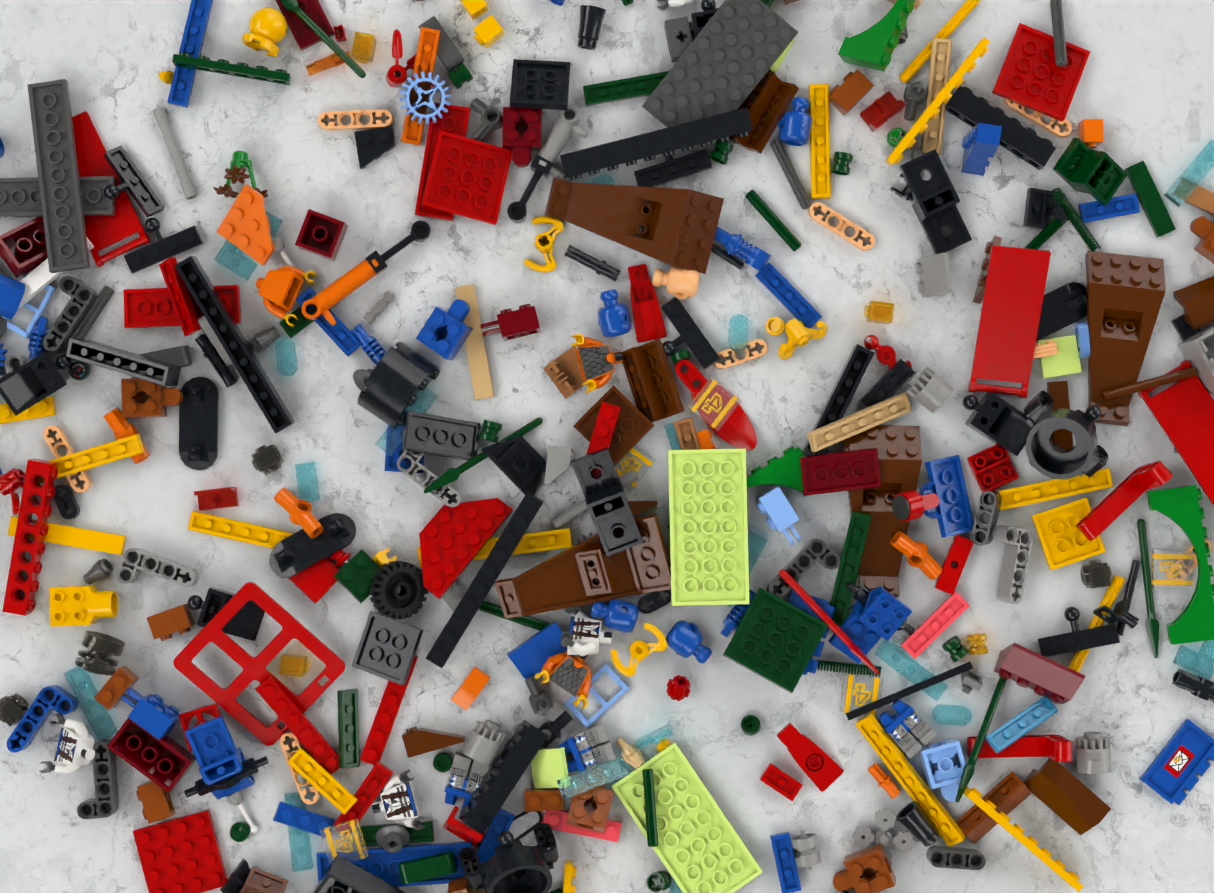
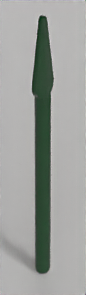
M280 0L288 11L294 12L360 78H365V71L298 6L296 0Z
M540 417L534 419L501 441L518 435H525L541 425L543 419ZM481 452L459 467L448 469L428 486L424 493L431 492L456 481L460 474L488 457Z
M1139 519L1137 527L1148 617L1145 626L1154 658H1157L1159 621L1155 617L1145 521Z
M999 677L969 760L963 768L956 802L960 801L974 774V766L1007 679Z

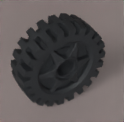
M391 561L389 564L382 565L383 568H378L376 571L378 574H374L372 577L374 582H370L372 590H369V594L372 595L370 600L374 603V608L378 609V612L394 619H406L405 617L410 618L412 614H417L419 612L418 608L422 609L424 606L422 601L426 602L427 598L424 595L428 594V590L423 585L421 569L404 561ZM400 586L401 590L397 594V588Z

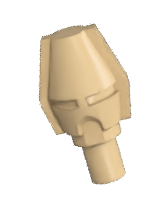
M622 737L616 741L622 749L623 753L621 756L626 763L637 769L645 762L637 746L627 744Z

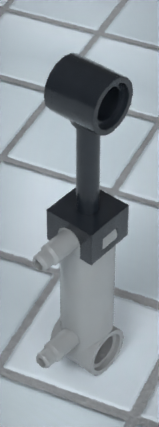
M568 104V110L560 111V115L538 155L536 154L530 166L531 170L535 172L519 202H513L508 206L507 213L512 222L522 223L526 219L527 206L525 205L541 176L548 179L551 174L562 180L565 178L564 173L554 168L558 156L571 132L584 138L588 135L586 131L576 126L579 122V110L575 105ZM573 112L575 117L568 120L565 118V114ZM516 208L523 211L519 217L512 215V211Z

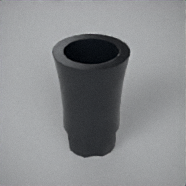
M590 5L580 6L579 48L595 50L599 40L602 21L606 13L605 9Z
M916 801L907 804L896 816V820L903 824L926 847L934 844L940 836Z

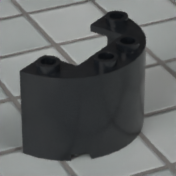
M401 341L396 343V349L391 347L376 365L365 382L366 391L360 392L357 402L358 405L394 429L398 425L401 427L404 424L406 409L408 406H413L416 402L418 392L420 390L423 391L432 379L435 380L440 374V368Z

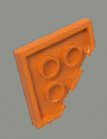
M246 184L218 228L217 233L263 266L266 265L275 250L274 242L271 240L269 231L271 229L268 215L265 213L264 197L250 185Z

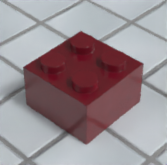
M308 209L295 245L302 250L335 261L348 225L345 222Z

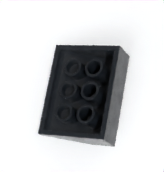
M336 855L312 893L405 892L383 881L380 877L372 875L363 868L352 864L347 859Z

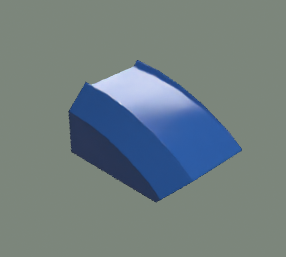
M1 274L0 316L12 319L24 295L25 284Z

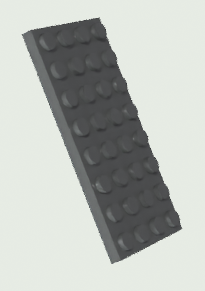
M725 0L642 107L666 127L737 110L798 34V31L760 0ZM698 144L694 145L693 149L698 152L705 150L708 146L701 147Z

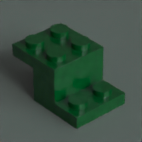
M1073 138L1053 167V170L1075 191L1091 194L1101 205L1107 206L1128 175L1106 152L1090 150L1079 138Z

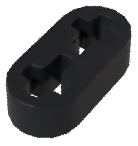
M57 485L53 498L61 516L65 519L77 518L80 514V508L71 488L67 485ZM60 489L66 490V493L64 494L66 501L63 497L58 496V494L61 492ZM67 504L70 508H74L72 516L71 514H66L68 510Z
M669 590L663 591L664 594L668 593L667 601L665 602L663 600L655 601V598L660 596L659 593L661 591L651 592L641 597L637 603L639 611L643 614H648L669 604L671 592ZM643 600H646V602L654 601L653 604L649 605V610L641 609L640 606L643 604Z

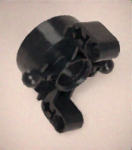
M1042 390L1024 408V413L1029 418L1026 420V423L1031 427L1026 440V453L1030 465L1043 475L1054 479H1070L1078 475L1081 477L1083 474L1091 477L1105 466L1108 460V454L1105 449L1097 445L1096 426L1093 422L1101 417L1100 408L1096 405H1091L1086 409L1085 413L1081 410L1074 411L1064 408L1052 410L1051 407L1054 401L1047 392ZM1058 429L1069 430L1076 438V445L1070 449L1059 448L1053 443L1051 435Z
M540 823L534 828L537 843L535 846H526L520 840H514V836L510 831L501 832L498 836V841L501 845L495 848V855L482 863L479 862L477 852L473 847L463 848L459 853L467 885L471 888H478L479 892L485 891L486 893H548L552 886L550 869L554 868L553 863L559 858L556 840L550 825Z

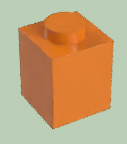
M1083 119L1079 123V139L1089 149L1097 148L1098 145L1103 143V119Z

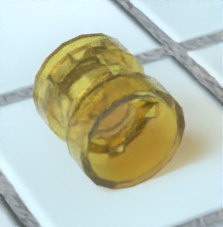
M986 633L967 635V641L970 643L968 648L969 655L988 653V647L985 645L987 640Z

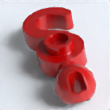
M868 335L865 338V347L869 350L874 349L876 351V359L882 364H888L889 370L896 363L895 350L889 345L881 346L879 339L875 335ZM906 360L905 363L912 369L911 362Z

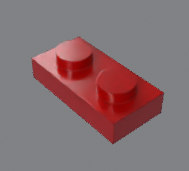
M769 763L759 778L791 801L794 800L803 786L771 763Z

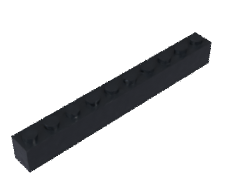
M746 107L562 154L560 158L565 178L570 177L571 180L582 178L581 174L589 172V176L599 174L600 169L603 168L611 171L618 169L619 164L626 163V166L637 164L639 159L644 158L645 162L656 159L655 155L662 153L663 157L675 154L674 150L681 149L682 152L693 150L694 145L700 144L701 147L712 145L711 141L717 139L721 143L731 140L730 136L738 135V138L745 137L753 129L748 108Z
M190 256L176 264L175 268L275 434L294 424V419L195 256Z
M527 491L425 659L443 668L544 503L543 500Z

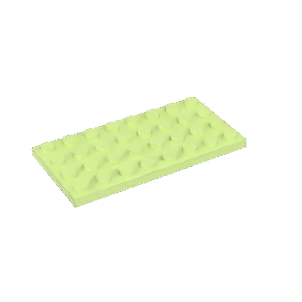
M746 449L668 450L671 606L749 604Z
M675 742L611 785L647 839L642 771L643 769L653 770L658 846L652 848L683 893H734L763 873Z

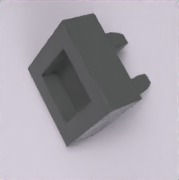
M968 670L961 674L963 682L961 687L962 691L969 695L972 688L979 691L983 686L982 677Z

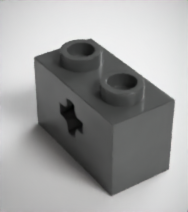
M687 16L665 20L664 22L672 63L677 62L693 42L691 37L693 25L692 22H688ZM678 36H682L684 42H681L680 39H678Z

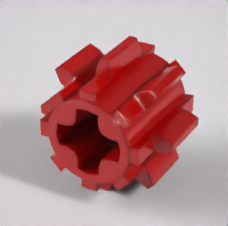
M677 675L673 680L669 679L666 692L672 700L680 701L684 697H688L691 691L689 689L691 684H689L690 682L686 677Z

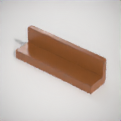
M1011 772L989 791L982 800L986 801L988 799L997 806L996 812L1000 813L1002 811L1008 815L1031 792ZM976 804L956 821V824L973 844L998 824Z

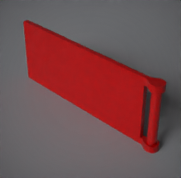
M84 111L72 117L79 177L113 176L115 177V185L121 184V180L104 157L107 151L88 112ZM125 190L120 192L119 196L115 199V216H84L86 236L94 246L90 252L98 268L104 266L105 262L142 244L147 245L151 243ZM139 232V238L102 256L99 255V251Z
M992 245L968 392H993L1027 398L1051 256L1050 251ZM979 378L1022 383L1021 388L978 384L976 380Z
M1184 360L1180 363V366L1176 367L1175 369L1171 370L1166 374L1187 369L1192 366L1189 363V361ZM1197 376L1183 379L1152 398L1149 397L1148 393L1158 387L1137 392L1214 506V400Z

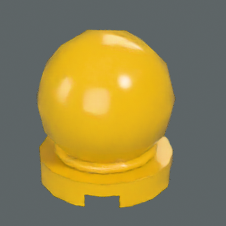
M270 7L261 8L251 16L249 22L250 33H244L241 41L257 52L260 48L267 51V56L277 57L279 48L276 44L280 43L286 35V20L276 9Z

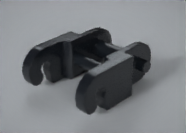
M908 184L901 192L891 187L890 190L895 191V194L902 198L904 196L907 201L913 200L911 191L909 194L905 193L909 187Z

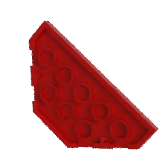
M498 498L461 502L456 507H449L444 504L419 533L424 588L440 600L511 515L513 509Z

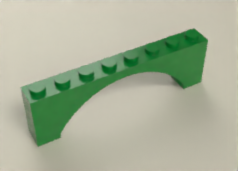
M897 0L892 9L878 23L853 37H845L838 55L846 63L884 72L891 62V55L894 48L898 45L901 32L906 27V20L914 8L915 0Z
M791 446L783 451L784 455L777 458L775 456L766 461L768 463L767 466L763 468L758 466L751 470L752 475L747 477V488L773 484L789 487L803 494L799 457L804 456L799 447L794 449ZM669 522V524L667 525V528H668L669 531H670V522Z
M1196 485L1146 491L1149 510H1156L1164 514L1183 530L1194 548L1198 563L1197 583L1190 602L1172 623L1166 624L1169 643L1173 645L1214 640V584H1211L1210 577L1213 576L1212 565H1208L1207 557H1210L1209 546H1205L1204 538H1207L1206 527L1202 526L1201 520L1205 518L1203 507L1200 508L1199 500H1202L1200 488L1197 489Z

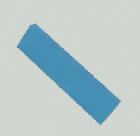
M1044 696L990 733L985 739L998 754L1058 712V709L1047 696Z

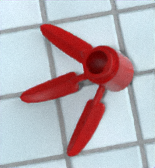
M397 29L394 30L392 37V57L395 58V65L391 66L386 74V82L395 88L400 87L407 80L406 71L408 69L413 70L416 57L414 55L410 58L405 68L399 65V59L403 56L401 33Z
M12 468L5 475H0V493L5 496L11 494L13 515L18 513L20 507L19 495L15 491L20 487L23 489L25 473L21 469L17 470L15 468ZM35 496L36 503L40 504L37 497Z

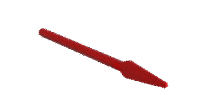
M781 569L779 575L824 623L828 624V627L858 658L876 674H879V671L847 634L786 570Z

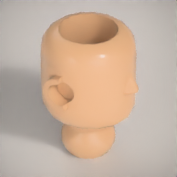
M672 266L669 272L655 269L652 284L657 287L661 285L667 286V292L678 299L693 298L697 294L700 273Z

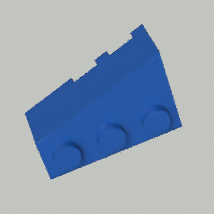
M978 123L963 137L962 148H964L961 173L984 176L985 166L988 167L990 161H987L988 158H993L999 147L1002 126Z

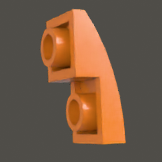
M474 666L465 677L461 686L452 695L451 701L467 710L487 684L490 676Z

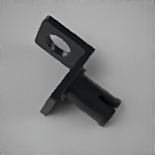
M1127 598L1116 603L1113 610L1103 605L1093 611L1096 616L1109 625L1121 620L1132 629L1139 621V618L1126 610L1129 602ZM1101 612H1107V613H1109L1111 616H1110V617L1105 616V615H1103Z
M566 710L554 721L548 719L538 728L541 731L548 729L551 732V738L545 740L542 745L544 748L557 737L560 738V730L573 720Z

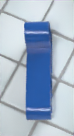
M50 685L43 688L8 738V750L17 753L26 749L52 711L55 710L62 715L74 712L79 704L77 698L58 685ZM49 690L54 692L53 699L48 696ZM65 700L70 703L69 710L64 707ZM38 706L43 708V715L37 712ZM27 722H30L32 724V731H29L27 729Z

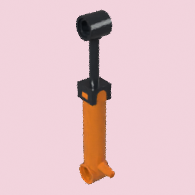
M425 221L415 222L409 232L410 235L382 255L374 251L364 261L314 297L305 301L302 305L304 317L308 320H316L320 315H323L331 326L335 325L336 321L329 309L374 276L386 270L388 266L385 261L414 240L417 242L426 241L430 235L429 224ZM423 227L426 234L419 236L416 234L415 229ZM309 305H314L317 307V312L310 315L306 312V308Z

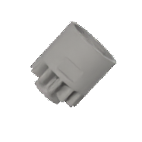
M926 367L924 371L921 372L918 369L907 382L911 386L906 392L927 410L934 413L944 403L954 388L929 367Z
M486 719L485 722L477 720L462 752L475 761L492 766L503 744L506 733L500 730L502 726L491 720Z
M1084 732L1083 737L1076 738L1078 773H1111L1110 738L1102 737L1101 732Z

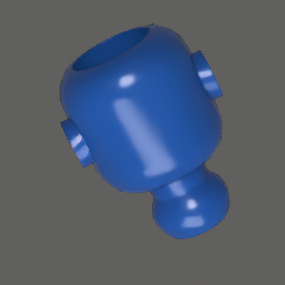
M795 97L792 100V111L786 112L779 121V138L783 143L792 146H804L807 144L812 127V117L806 113L810 105L808 99Z
M615 289L604 291L600 294L604 307L598 310V324L605 337L624 335L631 330L628 308L623 303L618 304V292Z
M611 599L608 605L603 604L602 601L593 603L590 615L593 618H604V625L609 629L631 633L636 625L639 609L637 605L624 599Z
M679 620L666 636L668 646L677 655L679 654L684 658L694 655L699 663L704 664L712 654L711 648L701 644L703 636L694 623Z

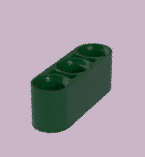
M453 851L407 860L398 864L402 884L457 872Z

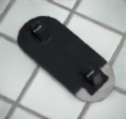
M1071 282L1044 295L1036 341L1079 321L1087 315V289L1085 286L1077 282Z
M195 377L187 381L181 388L183 401L179 404V454L183 463L189 468L204 470L212 466L217 459L219 395L213 381L205 377Z
M329 514L318 520L324 530L316 538L311 539L304 529H301L283 539L272 549L269 563L271 570L281 578H290L352 543L356 535L354 521L345 514Z

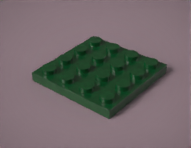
M759 587L723 656L792 694L828 624Z

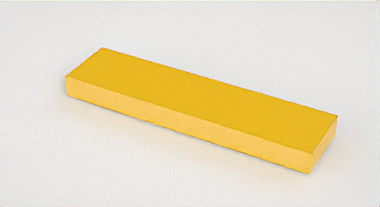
M299 748L287 762L344 815L358 800L302 748Z

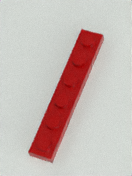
M418 656L414 657L405 685L388 681L361 754V761L375 765L377 761L380 762Z
M271 675L255 688L259 695L315 760L331 775L336 772L340 767L339 754Z

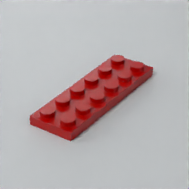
M434 102L435 106L438 108L440 103ZM444 104V108L448 112L440 111L443 118L440 119L436 115L437 122L435 123L430 118L415 216L453 221L454 214L421 206L438 131L441 130L467 137L471 108Z
M240 285L214 286L235 323L241 324ZM168 288L123 290L125 328L181 326ZM187 288L196 316L199 319L204 314Z

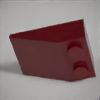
M37 217L0 235V256L16 278L33 270L48 258L43 217Z

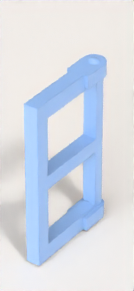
M47 285L44 288L47 290V293L39 308L28 303L23 305V307L35 312L26 331L8 321L7 328L29 339L33 325L36 326L56 288L51 285Z
M607 664L591 677V684L606 671L622 689L606 702L591 686L589 692L603 706L595 715L588 720L572 703L577 698L573 695L564 703L587 728L630 689Z

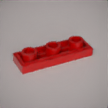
M954 535L942 566V572L939 574L934 588L951 595L954 594L973 546L972 540ZM952 561L956 562V566L954 568L951 567Z

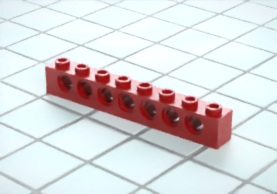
M35 458L29 459L27 462L2 612L26 616L35 609L36 600H34V597L39 588V581L37 579L38 574L42 570L41 555L44 554L46 547L44 538L49 530L47 520L52 512L50 502L55 494V487H53L54 479L58 476L56 462ZM39 476L44 478V485L38 482ZM36 495H39L41 498L40 504L35 501ZM33 514L37 515L38 517L37 523L33 522L32 520ZM29 533L35 536L34 542L30 541ZM26 552L31 554V561L26 558ZM23 570L28 573V579L23 577ZM20 589L25 592V598L20 596Z

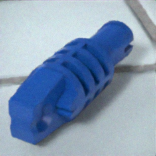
M40 317L38 326L33 325L28 345V351H30L29 359L43 350L46 352L43 340L50 330L46 328L48 318Z
M358 324L355 326L356 329L353 328L351 332L361 342L360 346L377 365L387 352L375 337L369 336L362 325Z
M751 589L749 590V604H735L724 619L723 623L726 626L721 634L726 638L732 630L736 632L756 593Z

